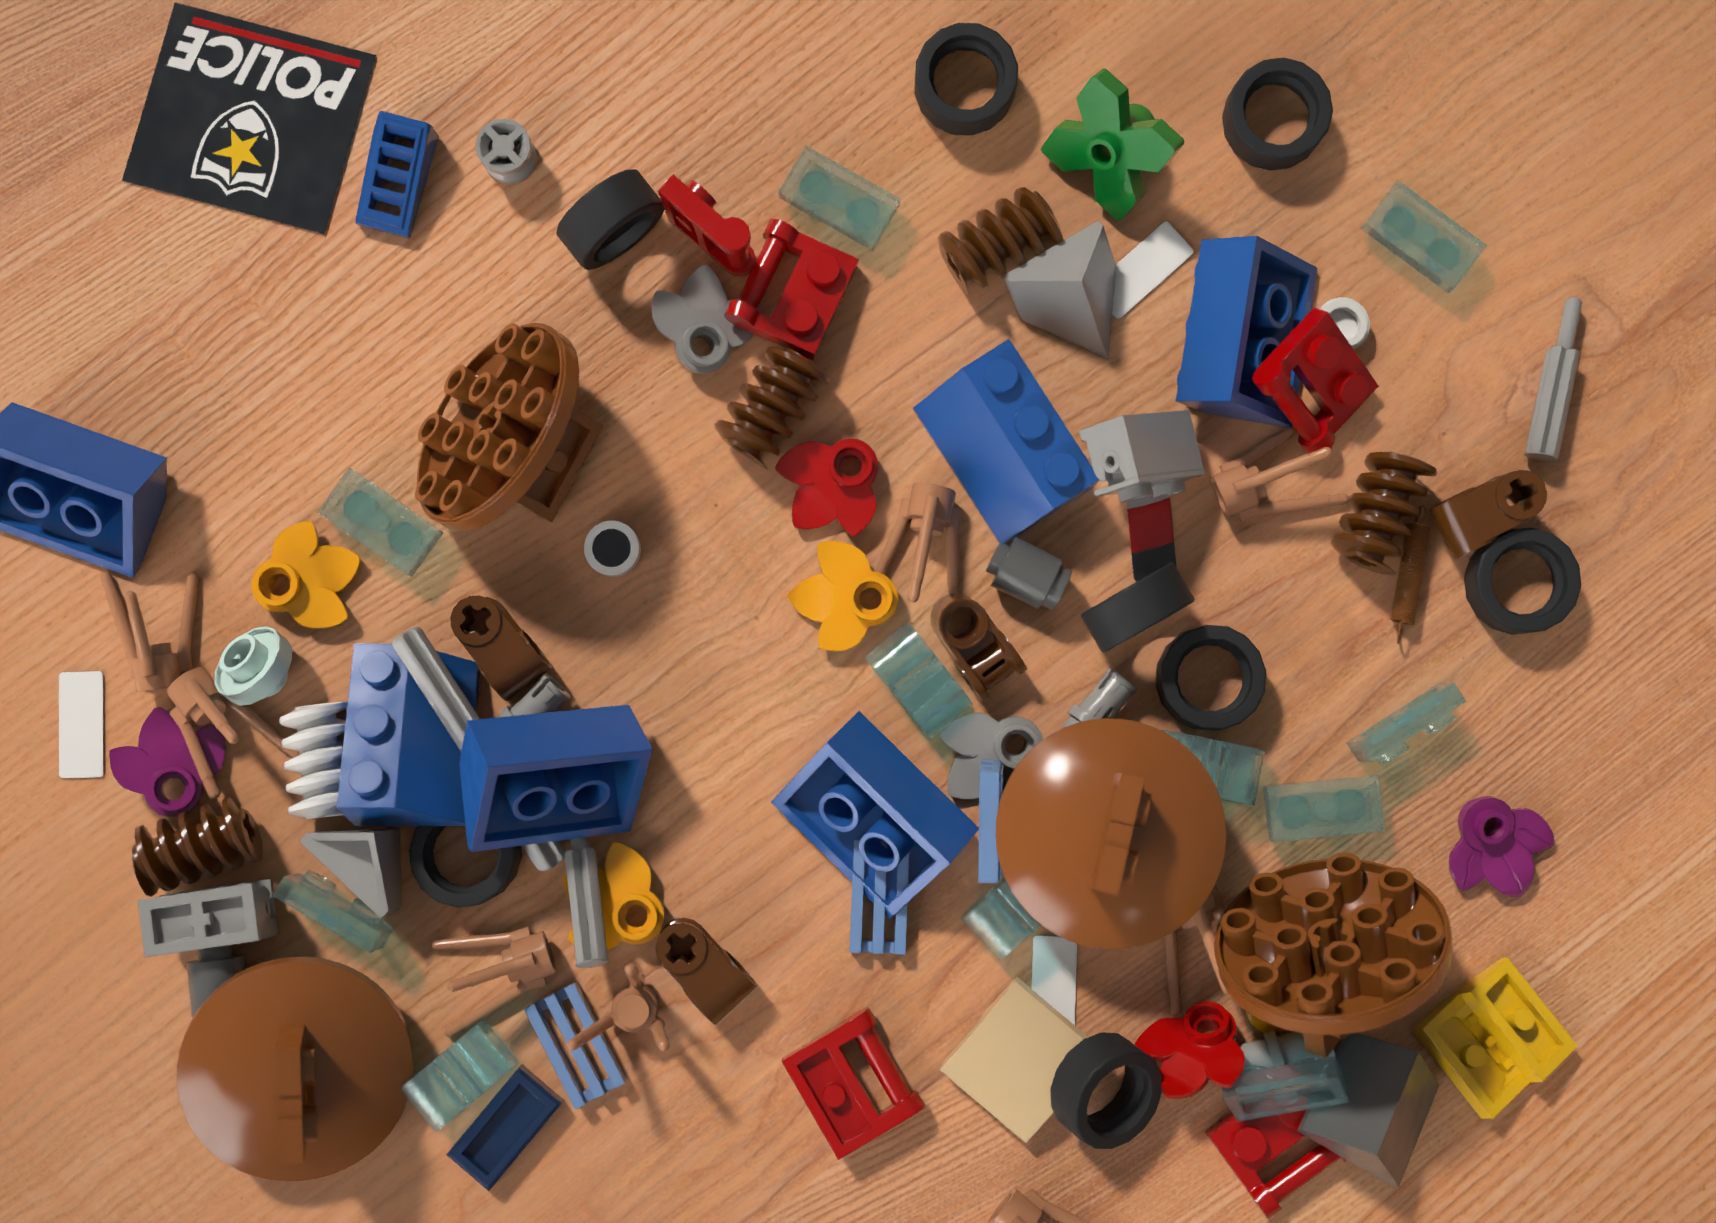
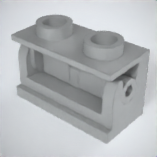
M1189 410L1122 415L1079 431L1081 441L1087 442L1095 475L1100 481H1108L1109 484L1108 487L1094 491L1095 497L1118 494L1120 503L1142 499L1153 495V498H1161L1186 491L1184 481L1205 475Z
M272 879L160 895V897L138 900L145 957L259 941L279 934Z

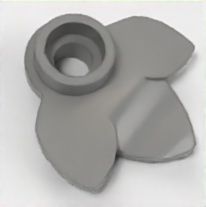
M702 265L686 279L681 288L680 295L668 291H656L652 302V318L658 331L675 343L676 355L681 364L688 370L699 374H707L719 369L726 362L730 349L747 343L753 336V333L733 325L724 317L731 300H727V294L720 280L708 265ZM702 338L709 343L710 353L708 356H700L694 351V339Z
M979 712L966 714L951 721L940 732L942 740L954 751L960 753L955 758L949 771L947 782L948 794L959 799L979 798V771L982 760H1000L1004 764L1005 788L1010 775L1018 763L1036 744L1043 740L1039 728L1033 722L1023 717L1012 716L998 722L992 717ZM1012 734L1022 735L1025 741L1023 749L1018 753H1009L1005 748L1006 739Z

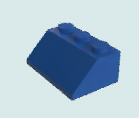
M1259 236L1201 240L1199 259L1194 272L1195 284L1190 315L1186 321V339L1182 364L1177 376L1178 389L1176 401L1210 415L1281 427H1293L1271 395L1262 394L1253 382L1252 377L1260 364L1311 311L1318 268ZM1292 370L1290 372V384L1298 393L1300 380Z
M1010 339L960 369L913 407L917 417L998 543L1000 541L1007 543L1092 489L1100 481L1095 475L1093 467Z
M11 402L0 413V530L133 578L140 569L166 501L167 457Z
M354 644L336 808L354 826H465L459 768L460 749L392 644ZM436 651L476 712L480 675L476 662Z
M630 705L467 720L459 768L467 845L470 852L631 831L653 749Z
M860 711L814 755L771 801L851 882L854 875L864 885L863 893L873 903L875 896L885 906V915L889 919L941 873L979 830V827ZM854 840H860L859 850L865 860L864 880L853 871ZM880 841L887 842V848ZM909 853L908 885L896 896L897 865ZM875 869L886 871L885 900L875 892Z

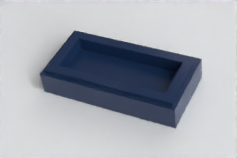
M522 1064L446 1155L490 1191L563 1103L564 1099Z

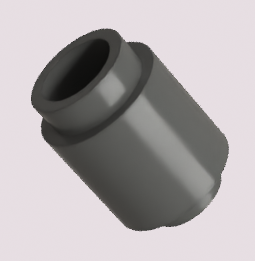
M1014 537L1010 546L1000 541L986 568V572L994 575L991 587L1036 609H1039L1042 605L1052 611L1059 602L1072 575L1071 570L1061 566L1062 559L1017 537Z
M233 945L197 950L198 960L187 962L191 1017L195 1015L201 1004L215 989L235 974L247 969L245 955H233Z

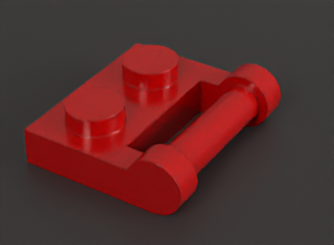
M672 174L658 190L668 221L729 274L735 277H744L750 274L756 258L754 250L750 246L751 234L746 222L736 217L724 219L713 209L716 205L715 199L694 180L685 185Z
M770 219L763 233V237L766 240L738 300L732 299L724 317L741 329L779 346L790 348L802 356L814 360L854 276L859 259L798 232L796 228L785 221ZM786 251L799 257L772 316L769 317L757 309Z
M1315 307L1260 364L1252 377L1253 382L1261 393L1267 396L1271 395L1299 433L1298 443L1308 454L1324 447L1331 448L1335 442L1334 434L1379 387L1330 314ZM1292 370L1321 410L1315 416L1290 384V372Z
M869 1007L858 1011L839 1025L782 1058L784 1067L838 1160L911 1118L925 1107L918 1091H911L876 1032L874 1025L877 1023V1020ZM854 1038L892 1103L880 1112L875 1108L840 1047Z
M1295 1066L1289 1069L1286 1075L1278 1077L1205 1131L1268 1219L1282 1209L1279 1205L1280 1202L1340 1158L1344 1162L1347 1161L1319 1144L1265 1185L1256 1174L1258 1170L1305 1136L1297 1130L1314 1090Z

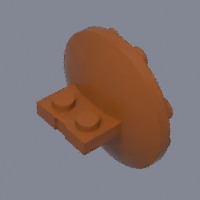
M511 323L501 331L495 340L482 349L466 367L459 365L451 371L444 385L445 397L436 413H432L424 420L418 432V440L423 443L418 463L415 498L420 501L421 507L430 519L450 530L469 531L492 522L516 503L538 517L553 522L572 486L571 481L580 464H584L604 427L574 408L579 384V362L576 350L567 337L546 324L530 323L518 326L515 323ZM451 397L463 404L453 420L449 421L442 417Z
M1104 718L1083 721L1062 728L1036 744L1022 758L1010 775L1002 792L996 818L995 837L999 863L1005 880L1022 907L1036 921L1054 934L1083 946L1099 949H1124L1145 945L1167 936L1184 925L1201 908L1212 892L1222 868L1226 848V823L1222 802L1214 782L1202 763L1188 748L1177 739L1150 725L1126 719Z
M1338 853L1329 859L1297 863L1272 873H1261L1254 876L1250 880L1249 886L1234 898L1222 914L1215 932L1214 951L1220 979L1231 997L1242 1008L1269 1024L1303 1033L1306 1052L1327 1059L1339 1040L1346 1039L1350 1033L1375 1029L1399 1020L1415 1011L1433 996L1448 974L1453 956V940L1449 917L1444 906L1428 887L1413 877L1410 871L1404 868H1393L1384 864L1360 860L1351 853Z
M286 957L262 962L235 974L222 983L208 996L193 1016L186 1030L177 1063V1088L181 1107L187 1122L202 1144L216 1157L233 1168L255 1177L276 1181H304L329 1176L365 1158L385 1140L399 1121L405 1109L413 1079V1050L409 1030L402 1014L390 996L377 983L354 968L339 962L315 957Z

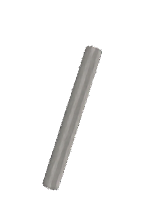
M418 626L409 628L392 641V646L460 751H462L467 720H477L480 718L423 630ZM559 841L522 845L535 867L540 871L552 869L565 858V850Z

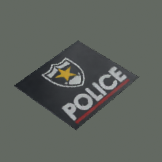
M175 2L122 181L325 234L376 55Z

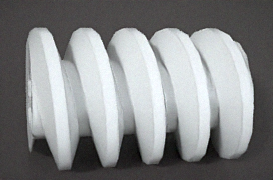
M348 701L295 707L294 711L280 717V725L297 729V733L281 741L282 747L299 752L298 756L284 762V770L301 774V778L286 785V792L301 795L304 799L288 808L289 815L305 819L343 815L336 808L341 770L340 758L343 751V741L338 740V735L345 732L346 720L336 718V713L346 709Z

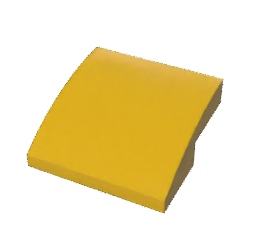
M1508 957L1499 959L1480 972L1437 1006L1412 1029L1413 1033L1481 1119H1494L1529 1083L1543 1082L1578 1047Z

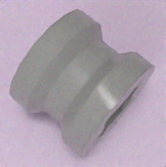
M504 118L491 121L479 132L476 140L477 156L492 178L500 183L511 185L521 183L530 177L536 167L537 153L523 126L516 121ZM500 158H503V159L509 158L510 160H509V161H503V160L500 161Z

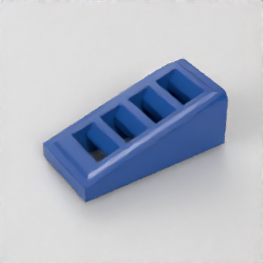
M379 111L372 135L355 220L357 225L410 239L439 138L432 125L419 120ZM395 136L415 141L414 149L393 144ZM389 158L411 163L409 171L387 166ZM387 180L406 185L405 193L402 194L381 188L382 181ZM381 201L402 207L400 216L374 210L376 202Z

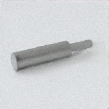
M1569 297L1565 300L1556 346H1552L1551 349L1546 351L1524 454L1526 457L1536 461L1557 462L1559 460L1580 358V351L1573 349L1582 307V301L1577 297Z
M587 837L570 839L571 850L564 853L576 954L575 965L579 968H593L610 962L607 954L595 849L588 848Z

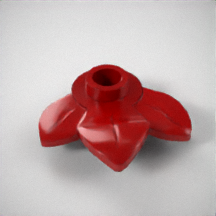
M848 438L836 442L831 447L816 441H807L787 451L777 462L775 471L786 480L799 486L792 505V523L795 528L805 530L819 529L838 519L840 525L851 536H856L873 519L877 503L871 484L877 476L878 460L874 450L864 441ZM853 457L859 460L862 466L860 472L855 476L844 475L840 470V465L844 459Z
M1211 1001L1200 1002L1191 1006L1185 1013L1184 1018L1170 1017L1159 1019L1151 1024L1135 1042L1137 1047L1154 1060L1162 1062L1160 1068L1162 1074L1161 1087L1165 1097L1169 1099L1192 1097L1203 1090L1209 1080L1221 1087L1231 1088L1240 1079L1245 1068L1244 1052L1235 1042L1237 1026L1234 1017L1222 1005Z

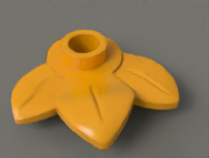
M312 521L295 523L286 527L278 534L274 541L271 559L263 562L256 569L251 583L253 596L263 608L277 613L289 612L304 627L320 629L338 626L348 620L349 615L337 593L343 591L354 580L361 564V558L354 552L340 546H319L317 530ZM285 575L290 581V588L286 594L278 596L274 591L273 585L278 577Z
M824 541L817 545V556L822 574H815L795 586L789 592L788 600L801 615L812 621L822 623L818 635V647L820 649L844 651L859 644L869 627L881 625L893 616L898 605V593L894 583L887 576L871 570L865 554L860 549L839 541ZM874 589L880 593L882 600L876 609L868 610L861 605L860 596L865 590Z
M619 842L611 844L606 856L605 869L598 868L607 951L622 941L629 944H643L652 940L661 931L665 920L663 904L657 895L651 892L652 873L649 865L636 850ZM565 874L562 878V883L570 902L567 874ZM633 905L642 906L647 912V921L642 926H635L628 920V910ZM572 927L568 935V940L574 944V935Z

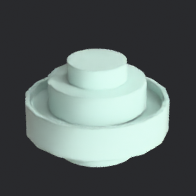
M267 626L254 628L235 638L223 651L215 670L214 684L218 692L239 706L250 705L265 697L277 694L287 681L288 670L292 661V647L289 641L278 631Z

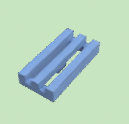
M982 760L979 771L978 883H998L1002 877L995 837L998 806L1004 790V764L1000 760Z
M854 840L853 871L864 880L865 860L859 850L860 840ZM880 841L887 848V842ZM909 853L897 865L896 896L908 885ZM875 869V892L884 900L886 895V871ZM853 874L849 952L906 955L907 904L895 914L894 941H884L885 906L874 896L872 941L861 940L864 885Z
M577 981L524 1009L575 1110L594 1098L597 1099L606 1094L609 1090L625 1084L627 1081L604 1033H601L592 1039L591 1042L609 1076L608 1078L600 1080L583 1046L574 1051L570 1050L589 1088L583 1090L543 1011L549 1008L566 1043H568L577 1033L561 1004L567 998L570 999L584 1029L597 1021Z

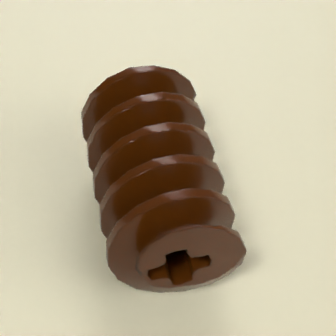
M1020 187L1015 190L1014 204L1007 198L997 200L995 203V215L987 209L978 211L976 215L977 227L968 220L959 222L957 226L958 238L949 231L940 233L938 237L942 257L955 281L966 295L969 294L966 281L970 279L983 290L988 287L985 270L989 268L1003 279V275L1007 274L1004 259L1010 257L1019 266L1026 263L1023 248L1028 246L1037 255L1045 252L1042 237L1047 235L1056 244L1064 241L1060 226L1046 200L1037 191L1033 193L1026 187Z
M769 347L765 352V357L773 369L757 365L752 370V374L760 387L748 383L742 384L740 387V393L748 405L730 402L727 410L735 420V423L717 420L714 424L716 431L727 444L765 469L768 468L759 457L760 454L764 452L779 456L781 453L772 439L773 435L777 434L791 438L794 434L784 421L785 418L790 416L804 420L806 417L797 403L799 398L813 402L818 400L819 397L810 386V382L815 380L829 384L831 381L830 377L822 369L790 348L782 350Z
M1372 452L1364 460L1365 466L1370 472L1361 473L1356 480L1357 487L1363 493H1353L1347 501L1348 506L1355 513H1346L1339 520L1340 526L1348 534L1334 535L1331 545L1343 557L1360 567L1381 574L1394 575L1396 572L1387 566L1383 560L1385 557H1403L1404 551L1391 542L1393 536L1411 537L1412 530L1401 523L1400 519L1402 516H1420V509L1408 501L1409 497H1427L1430 491L1419 483L1417 478L1418 476H1436L1437 469L1422 460L1405 454Z
M227 797L222 800L223 816L217 817L209 804H205L200 807L201 823L196 824L190 813L184 811L178 815L179 830L174 831L169 821L165 818L157 821V837L155 838L152 837L144 825L136 827L135 845L132 848L133 867L138 883L145 895L152 897L158 892L159 888L165 891L174 890L179 886L180 881L188 884L195 883L201 878L202 873L210 877L216 876L222 872L223 866L232 870L238 869L244 864L245 858L250 862H259L263 856L262 839L250 812L245 809L239 810L234 801Z

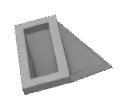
M1096 221L1003 276L1016 311L1023 321L1108 360L1116 264L1104 226L1099 221Z
M400 828L322 830L306 833L300 840L320 862L380 919L395 914L402 906Z

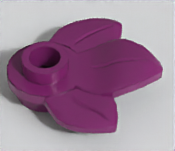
M156 707L142 725L138 747L124 746L111 749L109 753L110 766L114 778L124 789L144 794L150 808L158 814L167 817H178L181 812L187 811L189 813L198 805L202 797L203 782L200 779L181 729L170 716L169 711ZM213 724L197 730L196 734L214 776L222 768L225 759L226 743L223 734ZM170 779H180L185 787L183 795L176 800L168 799L163 792L165 783Z
M1492 796L1473 799L1467 802L1459 813L1458 827L1461 838L1450 852L1449 871L1454 883L1461 891L1474 887L1485 878L1500 893L1510 897H1521L1530 887L1534 877V861L1531 855L1543 852L1554 846L1553 832L1542 816L1531 809H1511L1504 801ZM1494 817L1492 827L1484 834L1485 823Z

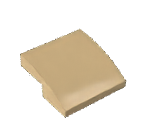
M1016 977L984 1011L978 1024L943 1061L940 1071L1021 1140L1027 1143L1054 1113L1051 1108L1050 1088L1056 1069L1066 1054L1083 1039L1088 1038V1036Z

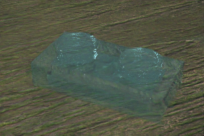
M806 145L778 192L780 199L874 251L899 208L901 200Z
M1399 180L1390 188L1361 227V230L1447 293L1455 289L1487 246Z
M350 467L317 511V513L410 577L415 574L444 533Z
M1454 682L1437 684L1348 741L1347 745L1358 761L1373 762L1377 760L1380 765L1386 764L1406 752L1409 746L1405 740L1422 729L1426 735H1430L1450 724L1456 718L1452 710L1466 702Z
M1378 775L1263 786L1269 842L1385 831Z
M307 870L304 875L296 873L283 877L273 897L369 953L383 948L394 930L392 926L383 922L360 899L355 898L353 903L334 893L337 885L319 873Z
M1316 1055L1304 1056L1295 1060L1293 1064L1272 1068L1264 1066L1245 1067L1240 1079L1231 1088L1222 1087L1223 1098L1237 1122L1350 1102L1346 1080L1334 1056L1327 1058Z

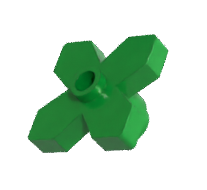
M1103 68L1089 79L1076 98L1083 121L1064 120L1050 134L1041 147V151L1063 172L1093 168L1095 201L1113 218L1120 221L1133 210L1146 193L1140 170L1159 173L1182 148L1184 139L1163 119H1155L1146 107L1135 103L1129 104L1128 88L1111 72Z

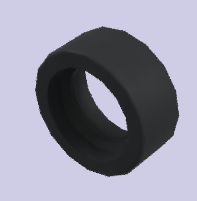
M956 23L940 29L924 43L916 60L914 94L921 112L935 127L952 135L973 136L992 129L1007 115L1017 90L1018 63L1012 47L997 31L979 23ZM958 50L975 51L986 56L994 64L998 75L997 89L993 97L984 106L973 110L957 109L946 104L938 96L934 86V72L939 61L947 54Z
M1284 57L1263 60L1243 73L1226 99L1222 115L1225 138L1234 153L1251 166L1270 171L1291 168L1307 159L1328 132L1333 114L1331 94L1320 74L1305 63ZM1273 84L1283 86L1301 97L1308 109L1309 119L1306 130L1300 138L1289 144L1277 145L1265 142L1252 132L1246 122L1245 109L1247 101L1254 91L1263 86Z
M637 169L624 170L605 179L583 195L563 216L558 224L556 234L585 270L597 269L612 262L641 241L662 217L664 206L661 199Z
M1536 528L1512 529L1503 532L1494 541L1477 549L1469 559L1464 576L1466 598L1475 615L1490 628L1511 635L1545 631L1562 622L1576 606L1582 586L1580 567L1570 547L1554 534ZM1526 549L1537 553L1545 560L1551 571L1553 589L1550 599L1543 608L1533 613L1518 614L1508 611L1499 604L1492 591L1491 573L1493 566L1502 555L1511 550Z
M1170 563L1081 614V618L1101 652H1106L1193 603L1195 599L1175 564Z
M1204 625L1181 633L1165 647L1156 666L1155 686L1161 704L1175 720L1192 729L1223 730L1241 724L1256 711L1265 693L1266 668L1260 651L1246 635L1228 626ZM1205 645L1219 646L1229 651L1239 662L1243 673L1242 688L1237 698L1227 707L1216 711L1201 710L1191 705L1182 695L1178 684V671L1184 657L1192 650Z
M417 826L414 830L409 848L411 872L421 890L438 903L457 908L483 904L503 893L517 875L522 858L521 846L499 848L496 868L486 880L479 884L471 886L453 884L440 874L435 865L433 853L437 837L447 826Z
M1101 1032L1078 1043L1066 1054L1056 1069L1050 1088L1051 1108L1058 1121L1084 1143L1095 1149H1113L1130 1142L1145 1129L1155 1114L1162 1095V1074L1156 1061L1131 1041L1118 1033ZM1125 1066V1075L1121 1088L1113 1100L1100 1111L1087 1115L1091 1094L1099 1082L1112 1070Z

